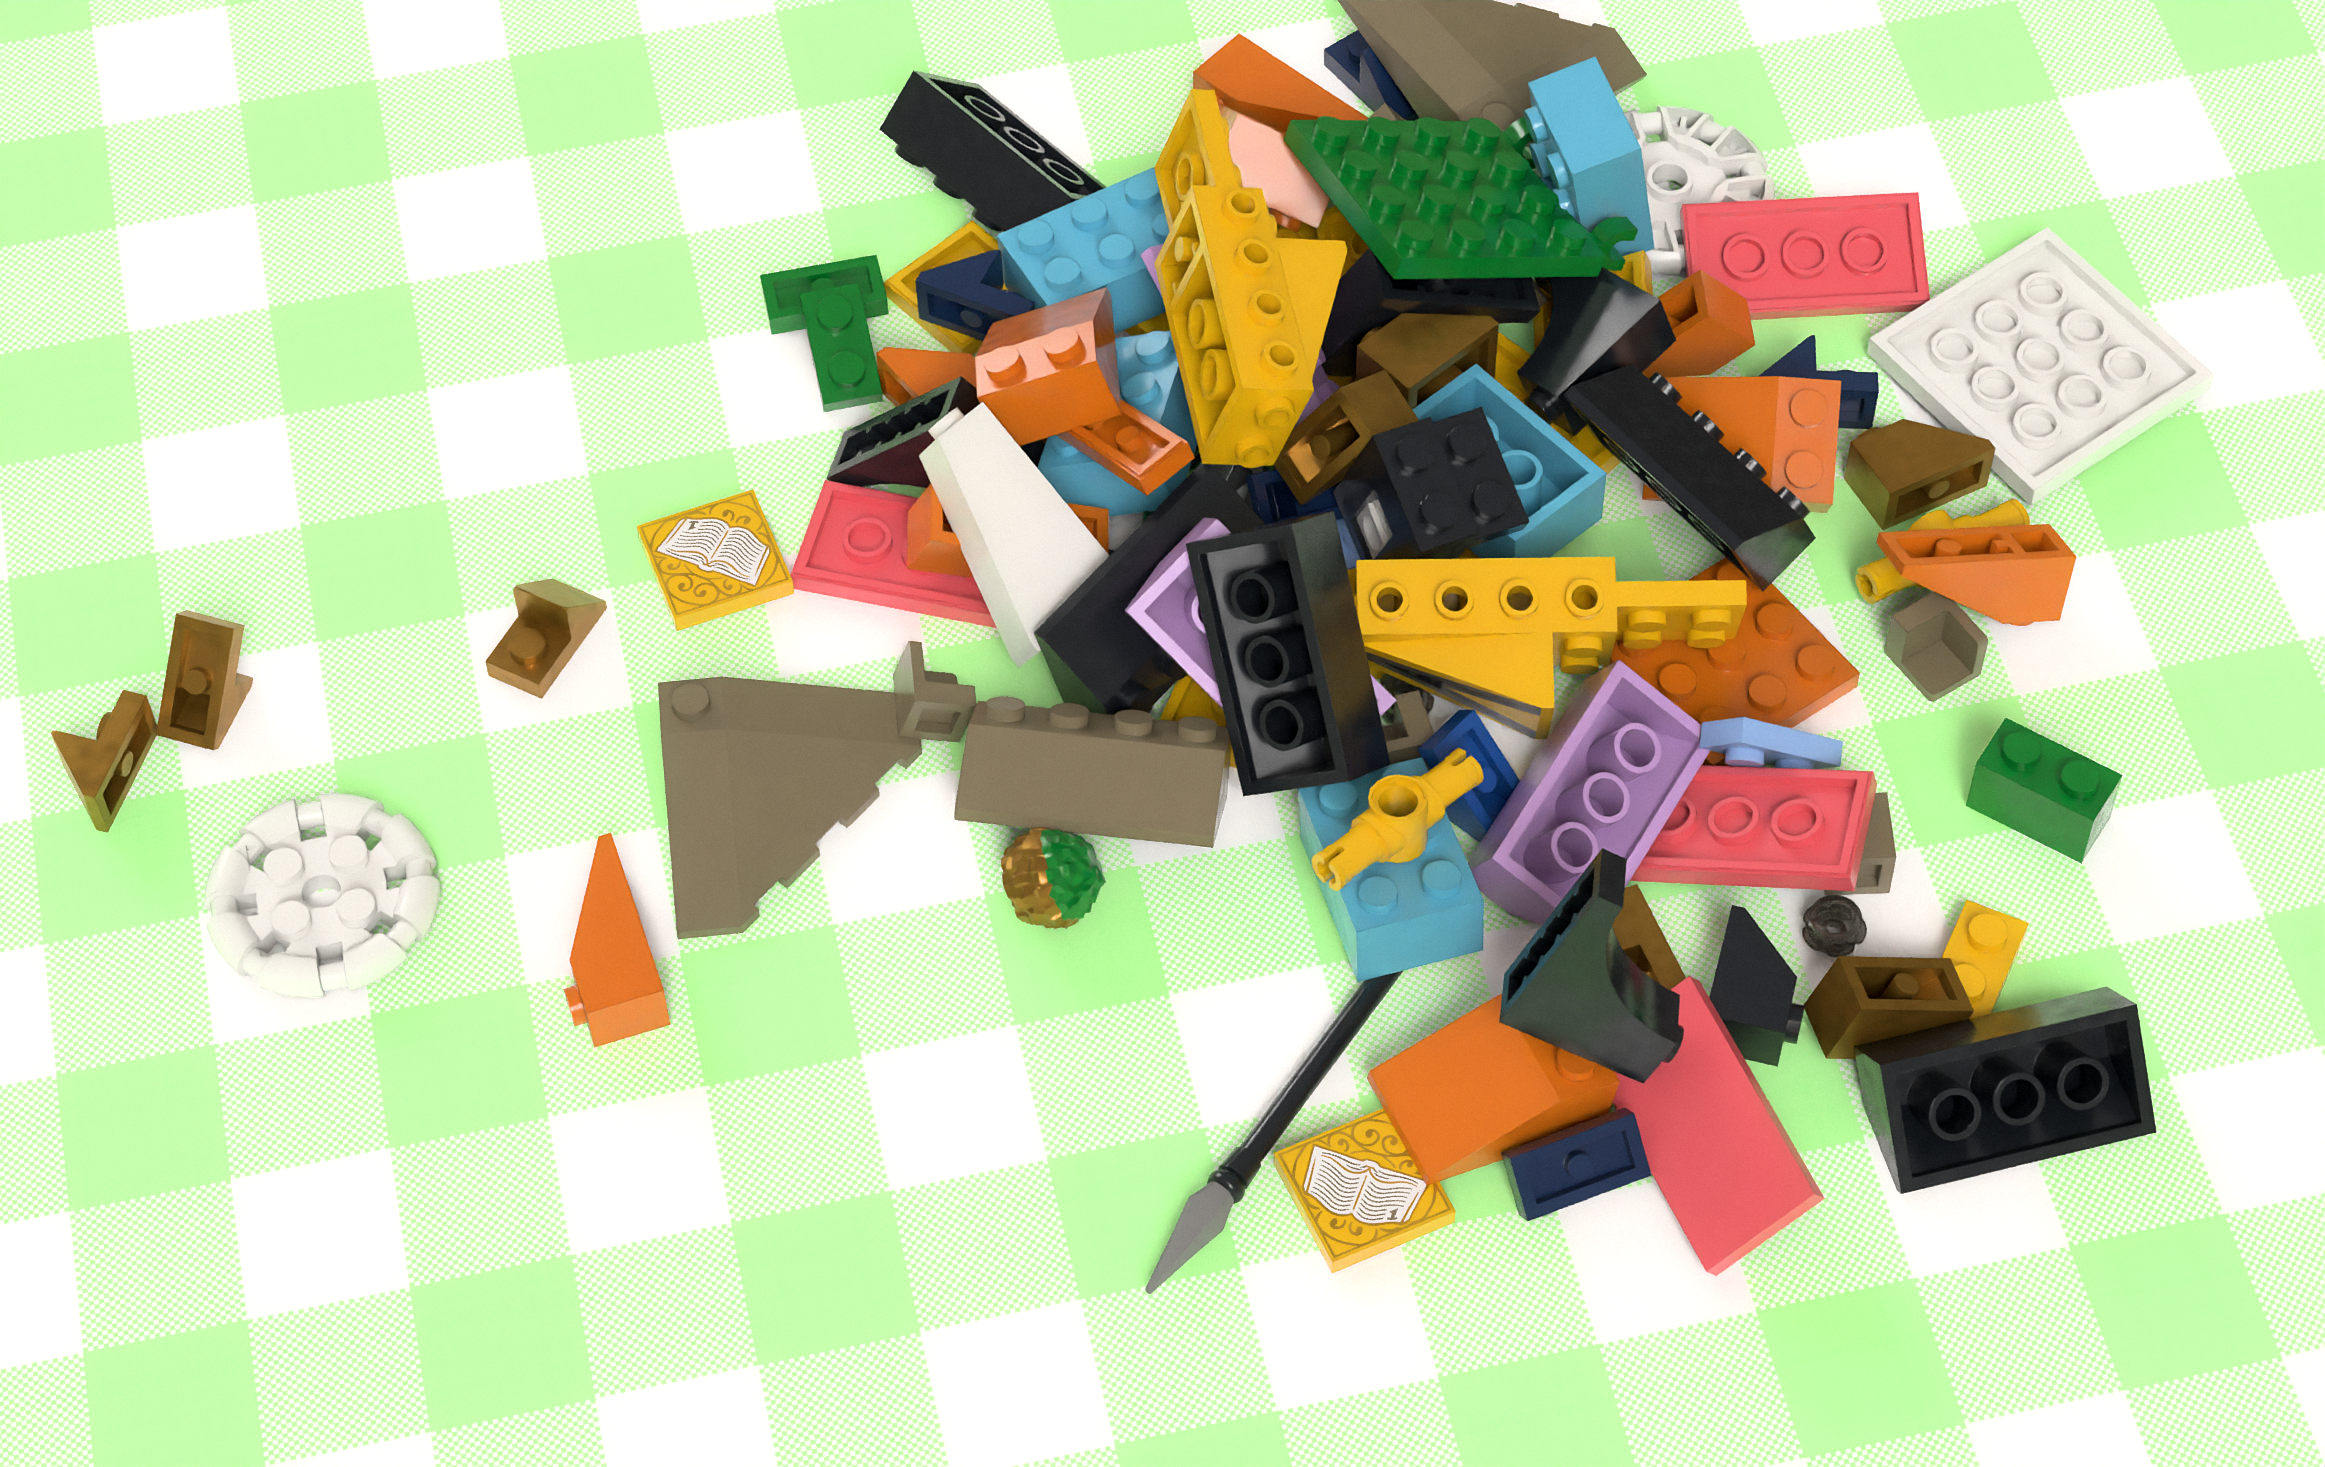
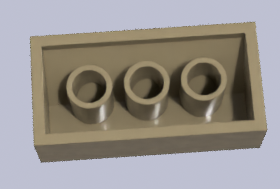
M1008 696L978 701L968 723L955 802L954 820L1023 828L1043 827L1070 833L1213 848L1227 801L1231 754L1228 728L1217 726V723L1212 719L1198 716L1185 717L1177 722L1153 719L1151 714L1140 710H1122L1115 713V715L1092 713L1085 706L1074 703H1060L1053 705L1051 708L1025 706L1024 701Z

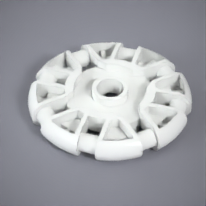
M1657 106L1656 112L1641 114L1636 109L1624 112L1642 151L1655 249L1645 253L1651 261L1652 274L1680 275L1681 268H1685V252L1680 220L1682 204L1775 199L1774 181L1765 174L1768 169L1767 160L1756 144L1734 125H1729L1726 128L1714 122L1712 114L1679 106ZM1659 135L1661 141L1645 144L1646 136ZM1734 175L1735 178L1726 179V176ZM1673 180L1680 183L1683 187L1678 190L1668 191L1659 188L1655 183Z
M341 793L320 794V801L299 805L296 804L295 799H291L271 807L251 819L239 829L241 838L232 848H222L213 863L205 887L204 907L211 911L212 918L207 922V930L212 943L225 962L240 976L250 974L259 979V986L263 989L277 994L304 998L325 997L324 991L342 987H349L350 992L382 979L407 960L405 952L414 941H423L436 915L440 894V882L432 876V870L436 867L437 863L436 858L424 835L415 824L403 814L398 813L391 816L384 812L382 802L358 795ZM325 826L327 837H317L303 841L302 830ZM371 834L381 839L372 851L367 849L365 843ZM260 855L266 857L263 863V872L252 866L253 862ZM406 879L400 887L389 889L387 882ZM334 889L340 892L338 899L329 906L317 908L307 904L309 897L318 890ZM257 907L259 914L244 916L238 913V911ZM380 919L384 925L391 928L386 935L382 933L373 935L370 933ZM277 941L288 947L283 953L277 952L272 956L268 954L277 944ZM343 956V961L323 965L320 964V960L334 959Z

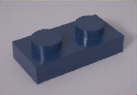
M1625 1107L1501 1152L1518 1214L1526 1221H1531L1652 1176L1635 1114Z

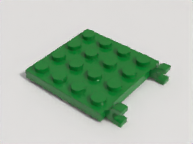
M1322 116L1317 118V120H1290L1284 137V142L1393 279L1598 277L1602 267L1611 271H1622L1626 260L1613 246L1620 241H1634L1638 229L1627 217L1608 218L1600 222L1592 232H1588L1572 217L1567 209L1560 207L1558 204L1559 198L1556 193L1550 190L1532 170L1536 166L1530 148L1526 145L1533 138L1527 127L1525 117L1514 121L1506 131H1501L1495 123L1477 117L1470 118L1468 121H1440L1431 117H1422L1418 121L1389 120L1383 117H1371L1368 120H1339L1334 117Z

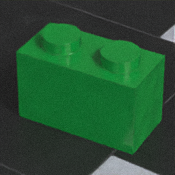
M2005 718L1976 762L1966 806L2082 864L2111 818L2123 775Z

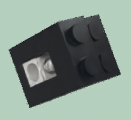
M1482 407L1433 422L1431 417L1373 435L1333 491L1360 560L1458 559L1465 549L1521 531L1529 523L1527 514Z

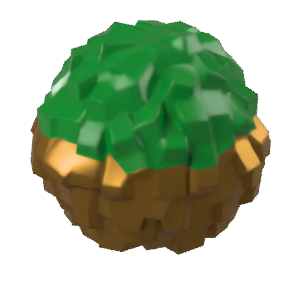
M1032 828L1029 832L1017 836L1014 843L1004 850V856L1001 858L1003 887L1007 897L1012 901L1016 917L1021 922H1026V924L1043 925L1045 928L1054 929L1061 927L1067 929L1075 925L1080 919L1084 918L1085 913L1091 912L1092 904L1096 902L1101 887L1106 883L1105 877L1102 874L1101 863L1097 860L1093 845L1086 842L1082 836L1074 833H1064L1058 829Z

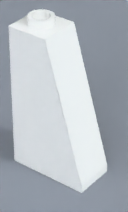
M984 402L980 403L965 416L956 407L928 430L935 440L919 455V458L948 522L961 544L960 548L1008 654L1017 667L1020 668L1041 651L1034 632L1109 557V554Z

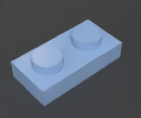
M1737 717L1703 722L1699 748L1725 754V763L1731 766L1763 767L1764 764L1775 766V768L1824 769L1841 766L1843 741L1747 717Z

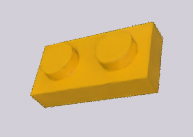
M1966 900L1941 958H1950L1974 1009V1012L1969 1017L1971 1019L1993 1013L2024 941L2029 923Z

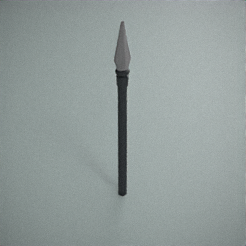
M1404 971L1362 982L1242 1144L1234 1148L1219 1166L1218 1170L1213 1171L1209 1175L1206 1186L1188 1197L1178 1222L1145 1288L1148 1294H1152L1198 1251L1223 1231L1233 1204L1239 1203L1243 1199L1245 1190L1261 1168L1263 1159Z

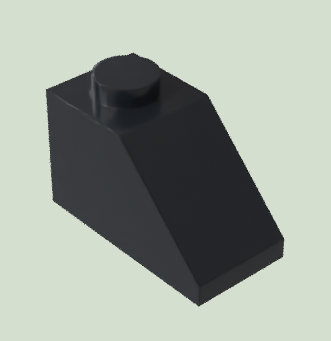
M1732 905L1709 998L1744 1059L1778 1067L1783 1043L1787 1042L1797 1045L1805 1005L1793 1003L1797 976L1746 908Z

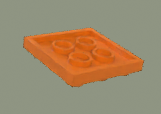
M1723 558L1688 581L1746 580L1747 606L1735 639H1725L1724 645L1714 648L1690 647L1687 645V640H1661L1662 644L1660 646L1649 649L1627 648L1623 645V640H1615L1609 665L1617 660L1623 662L1701 725L1703 722L1747 717L1793 728L1857 688L1860 672L1772 583L1762 592L1726 558ZM1710 751L1702 765L1731 766L1725 763V754Z

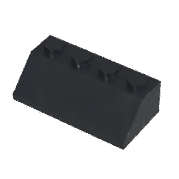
M913 70L879 129L897 144L894 151L898 156L917 167H926L935 175L933 183L937 188L956 199H965L974 207L973 217L995 231L1005 232L1106 188L1103 183L977 83Z
M1633 364L1573 385L1564 394L1594 438L1762 592L1816 539L1804 520L1810 511L1803 502L1784 486L1777 493L1762 481L1767 475L1764 468L1744 449L1739 448L1732 454L1719 443L1724 437L1723 432L1703 412L1697 410L1692 416H1689L1679 407L1677 403L1682 399V396L1659 373L1655 372L1648 379Z
M1201 463L1034 632L1063 703L1085 706L1092 713L1115 715V713L1122 710H1140L1150 713L1153 705L1177 680H1181L1188 675L1125 612V609L1157 565L1203 518L1218 519L1230 532L1265 525L1262 519L1213 465Z
M1334 511L1277 521L1186 543L1243 797L1349 782L1391 765Z
M2107 986L1854 1046L1864 1110L1896 1190L1900 1194L2157 1133L2137 1004Z

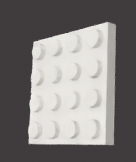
M2049 227L2041 230L1870 337L1867 354L1949 430L1989 439L1996 448L1991 469L2030 505L2038 502L2210 390L2214 377L2213 372Z

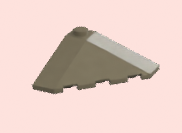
M1338 0L1420 118L1431 117L1440 121H1468L1470 118L1477 117L1487 119L1495 123L1501 131H1506L1514 121L1524 117V110L1532 107L1528 82L1595 56L1615 96L1647 76V73L1615 28L1597 23L1589 26L1559 18V13L1518 2L1513 6L1494 0ZM1534 140L1530 141L1526 146L1529 147L1530 144L1535 143Z
M723 676L658 682L662 757L678 939L744 933L760 917L759 909L755 904L777 882L788 889L820 857V849L815 844L838 821L841 825L848 828L880 796L879 788L875 784L897 762L900 766L907 769L922 754L921 739L898 737L894 692Z

